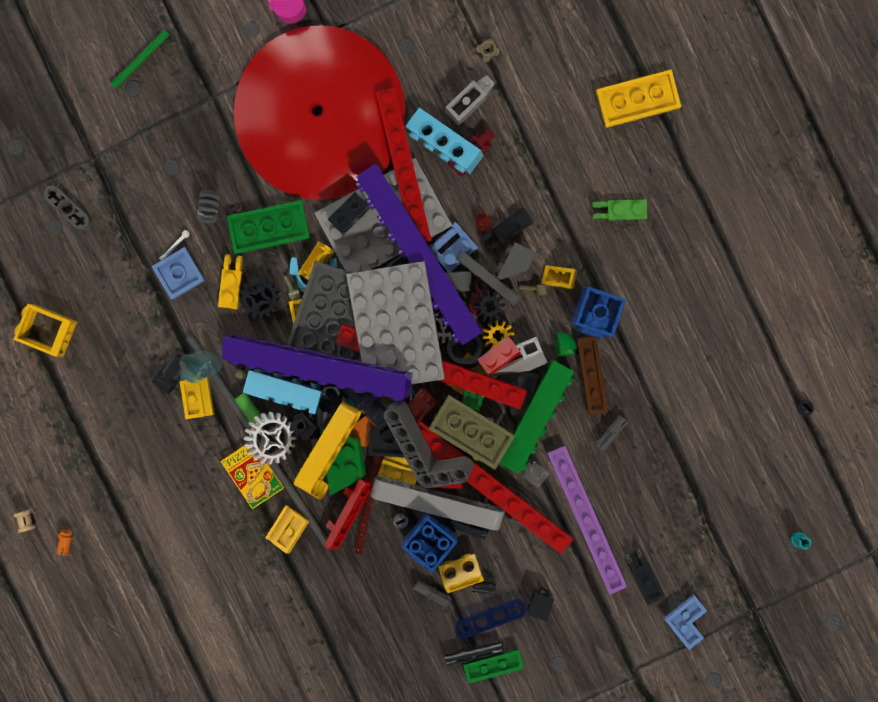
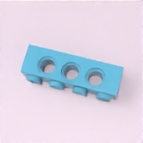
M418 108L405 126L411 138L415 141L419 139L423 141V146L431 152L436 150L440 153L438 156L447 163L449 160L455 164L454 167L461 173L465 171L471 174L484 156L480 149L421 108ZM427 129H432L430 135H424V132ZM441 140H448L446 145L439 146ZM457 150H463V154L461 156H454Z

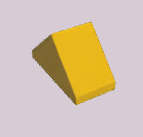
M545 265L541 284L568 291L573 290L578 270Z

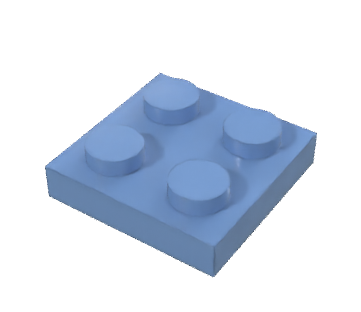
M186 247L152 266L171 300L176 299L206 281Z

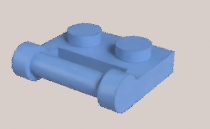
M456 222L433 245H428L435 258L447 272H452L461 264L456 260L461 251L470 256L478 249L476 244ZM457 233L460 238L444 253L440 254L437 250Z

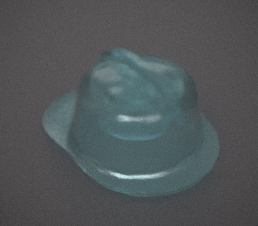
M198 351L184 355L179 360L180 380H186L190 383H199L206 377L215 375L221 369L220 359L208 351Z

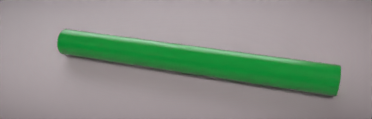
M163 30L110 84L117 89L170 35Z

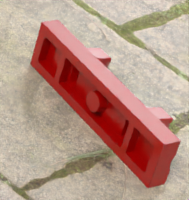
M359 479L355 488L346 487L343 494L349 499L337 521L328 520L326 527L331 531L324 544L326 548L332 550L341 547L373 487V481L370 479Z

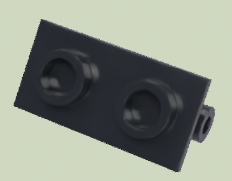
M452 519L449 524L450 528L484 540L489 532L487 528Z

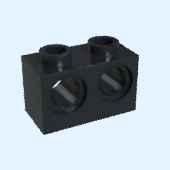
M354 192L327 220L344 236L371 208Z

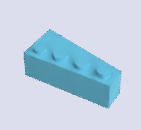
M258 367L255 370L248 371L243 393L266 400L270 398L273 399V402L279 404H292V408L299 410L309 409L308 413L317 414L323 391L321 389L322 385L312 382L310 385L303 384L304 380L292 377V380L284 378L285 376L276 372L270 375Z

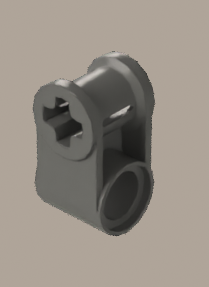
M445 272L457 292H471V272Z

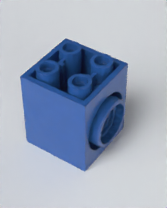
M591 287L583 288L570 326L576 327L577 331L599 339L614 337L626 299Z
M425 512L404 537L402 548L411 558L433 573L458 542L457 532L436 515Z

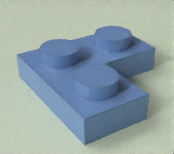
M693 594L665 616L664 620L688 650L704 639L692 623L706 613L707 610Z

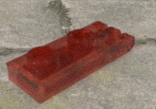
M424 388L413 397L407 405L417 424L437 404L438 400L432 398V395L427 393V390Z

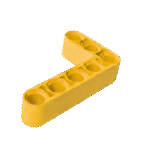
M345 401L339 405L294 481L295 486L319 500L323 498L329 485L322 480L360 418L361 410Z

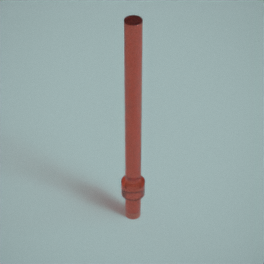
M371 456L370 462L372 466L369 479L373 482L378 475L379 465L382 464L383 457ZM371 491L364 503L355 550L357 554H363L373 498L370 496Z

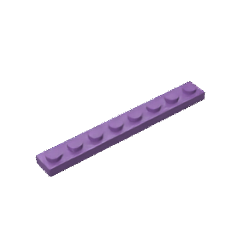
M565 445L547 452L609 595L626 588L627 585Z

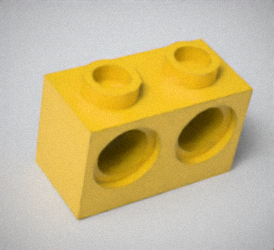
M465 554L458 560H448L443 562L441 566H438L447 593L484 581L475 554ZM470 565L474 566V569L471 572L465 571L466 567ZM450 572H456L453 578H447Z

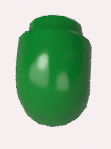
M555 333L554 345L557 357L575 355L577 346L574 338L567 333Z

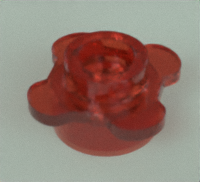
M485 212L480 213L476 218V228H478V232L488 231L491 218Z

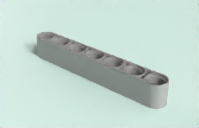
M383 476L375 477L370 495L379 501L491 530L500 529L505 512L502 508L495 505L423 488L422 486Z

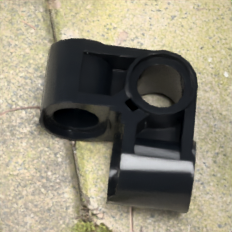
M328 383L322 391L316 417V425L321 428L327 427L342 403L343 390L336 388L334 384Z

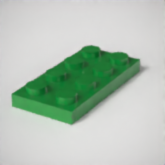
M302 200L226 216L234 254L311 239Z

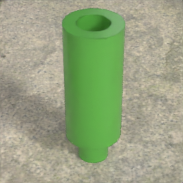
M243 393L235 399V402L249 422L255 424V416L261 420V413L248 394Z

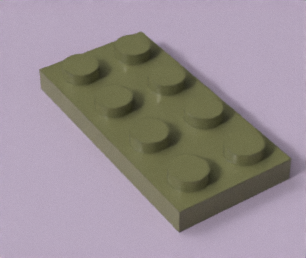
M450 395L446 397L428 427L432 432L493 469H496L515 435Z

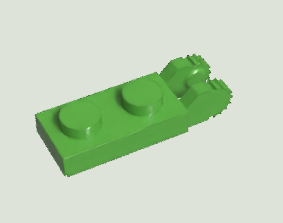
M647 199L608 200L607 202L592 203L595 208L607 207V214H593V219H607V221L647 219Z

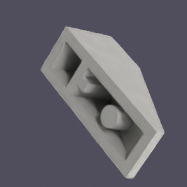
M537 337L516 345L521 354L490 377L530 371L548 363Z

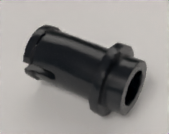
M482 581L473 584L481 588L472 587V592L489 594V596L491 594L495 595L496 583H492L493 581Z

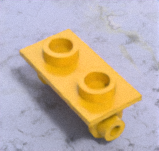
M318 241L298 274L309 280L315 260L327 264L335 251Z

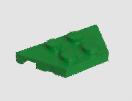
M320 427L321 435L324 432L325 428ZM354 435L348 436L327 471L330 495L344 489L366 475L361 439Z

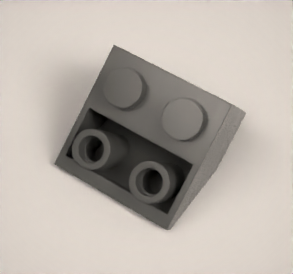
M516 242L513 246L509 245L503 256L506 258L504 264L500 262L494 273L497 275V279L502 281L524 274L531 265L536 252Z

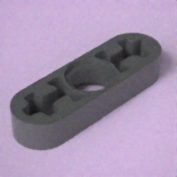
M48 186L45 189V200L76 229L87 230L91 227V217L61 188ZM52 191L57 192L56 196L62 199L60 202L52 198ZM66 203L72 204L73 209L70 213H65L63 210ZM77 215V216L80 217V218H85V219H84L85 224H84V225H81V224L78 225V224L80 223V221H79L76 217H73V216Z

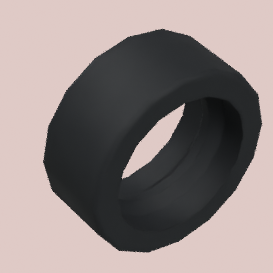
M479 336L470 340L476 344L477 351L468 359L457 358L454 350L460 342L456 344L453 337L452 341L448 340L446 349L451 362L467 369L477 366L479 364L477 359L485 353L484 345Z

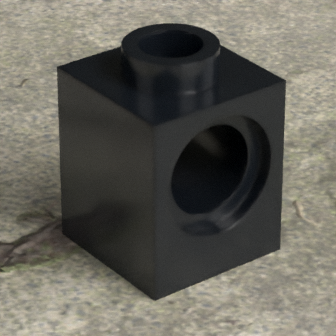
M543 588L533 590L527 608L529 616L547 621L554 601L553 595L550 594L549 590Z

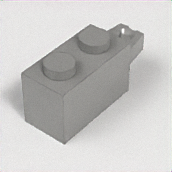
M487 75L478 82L473 80L445 107V113L459 126L486 101L487 94L494 87L495 83Z

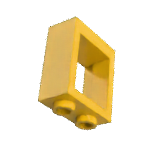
M27 304L22 310V319L15 328L13 340L55 357H64L78 321L36 304ZM37 312L62 322L52 347L28 337Z

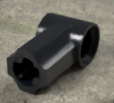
M175 354L165 368L156 374L152 383L166 394H169L175 388L178 378L190 363L183 357Z

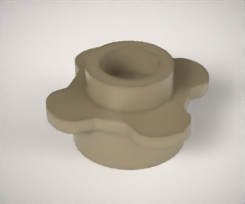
M487 39L482 45L477 46V52L481 53L485 62H489L490 58L498 56L500 52L492 39Z

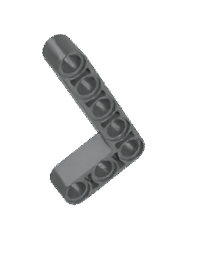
M404 400L392 401L384 412V418L418 483L422 487L431 488L466 482L474 467L472 460L467 457H457L436 461Z

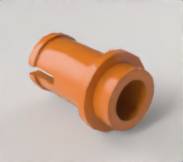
M61 530L58 534L59 542L56 554L61 555L63 551L62 556L69 555L70 543L74 535H72L70 530Z

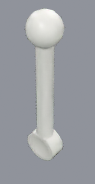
M184 230L182 236L159 259L162 261L167 258L184 238L189 237V231Z

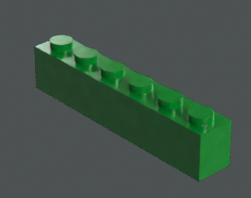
M551 360L532 400L526 407L513 432L515 437L499 464L520 474L521 470H526L529 464L527 460L529 455L534 454L537 450V440L546 433L548 427L545 425L548 420L554 418L557 411L555 410L557 403L563 401L566 394L564 393L566 386H570L575 378L573 370Z

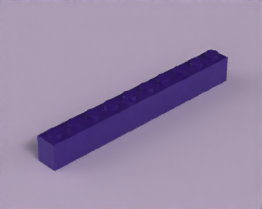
M377 164L357 175L358 182L355 184L361 193L366 192L368 195L367 203L372 210L376 208L380 214L377 218L382 226L386 225L390 230L387 234L393 244L397 242L401 249L398 252L403 260L408 259L410 263L425 261L433 307L435 310L439 309L443 314L440 318L446 327L450 325L453 330L451 336L456 344L460 342L463 345L481 334L482 331Z
M235 334L223 338L221 359L228 361L232 365L244 364L246 368L257 369L258 367L262 368L264 372L274 373L276 371L286 377L294 375L304 381L312 379L322 385L330 383L340 389L348 387L358 393L366 391L372 393L375 397H391L390 399L393 401H402L410 396L412 372Z

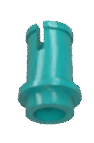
M796 532L791 537V542L795 547L804 550L809 549L807 545L811 547V540L805 534Z

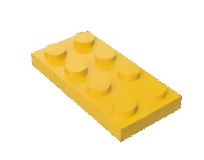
M672 69L596 90L605 128L681 108Z

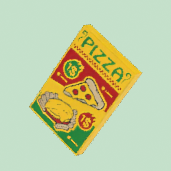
M244 445L223 459L221 463L253 509L285 487L267 463V460L264 464L260 463V458L254 460V454H248L251 448H245Z

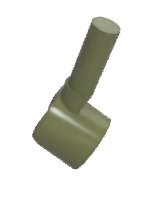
M285 276L284 280L289 290L290 299L292 301L301 299L300 290H293L289 277Z
M544 285L519 286V289L536 290V296L547 294Z
M239 367L235 376L245 380L248 371L251 369L246 368L244 370Z

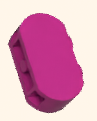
M268 0L270 11H274L277 18L284 23H296L307 12L305 0Z

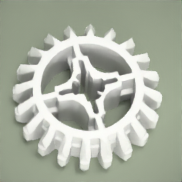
M269 412L268 416L265 413H261V420L255 416L254 420L256 423H248L252 427L251 430L245 429V432L249 433V436L244 437V440L249 441V443L245 444V448H251L248 454H254V460L260 458V463L262 464L267 460V463L271 465L273 459L275 463H279V457L285 460V453H292L289 447H295L291 440L297 439L296 436L291 435L295 432L290 428L292 422H286L287 417L283 416L281 418L280 413H276L275 416L273 412ZM268 423H277L275 427L272 426L267 431L261 428ZM281 429L284 433L283 443L279 439V435L282 432ZM257 433L261 436L259 448L256 443ZM265 434L272 435L271 437L274 441H276V443L273 441H269ZM272 446L279 448L275 452L264 453L266 449L269 450Z

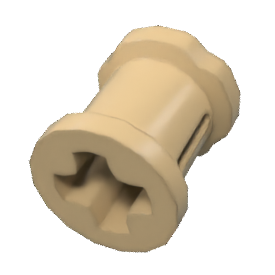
M31 509L13 514L19 526L18 533L36 528L31 519Z

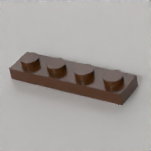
M593 336L577 338L588 415L608 412L597 338Z

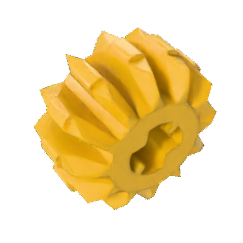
M494 320L495 327L488 322L487 325L490 331L485 328L482 330L488 333V336H482V339H489L484 344L485 347L492 343L491 350L508 336H514V332H507L512 326L509 325L504 328L506 323L504 320L500 326H498V320ZM496 330H499V333H503V338H500L501 341L493 338Z

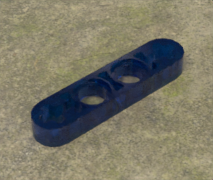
M513 599L462 618L455 623V633L459 638H468L519 619L526 613L525 604L520 599ZM515 604H517L519 607L522 606V608H520L519 613H517L516 611H511V616L508 617L507 610L505 609L506 607H508L510 611L514 609ZM496 611L504 612L505 616L502 620L494 618ZM484 617L487 620L486 625L479 627L476 624L477 618ZM470 621H473L474 630H472L471 626L466 628L465 633L462 630L459 631L461 624L467 627L470 626Z

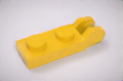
M225 255L218 307L239 309V291H241L243 276L242 256L238 255L236 258V270H230L231 255Z

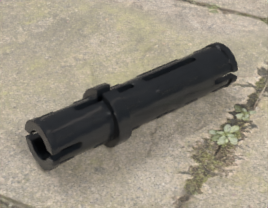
M498 641L470 649L461 648L460 651L444 654L446 666L463 662L466 664L474 659L502 654L503 651L501 643Z

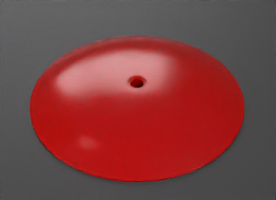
M323 25L307 26L288 31L276 37L261 48L245 68L237 87L234 100V124L236 135L245 157L264 180L277 189L296 197L329 200L347 196L358 190L359 188L355 184L358 182L357 175L375 164L383 172L392 161L376 97L377 91L395 87L405 128V99L396 71L375 45L360 35L346 29ZM316 108H323V112L321 115H314V110Z

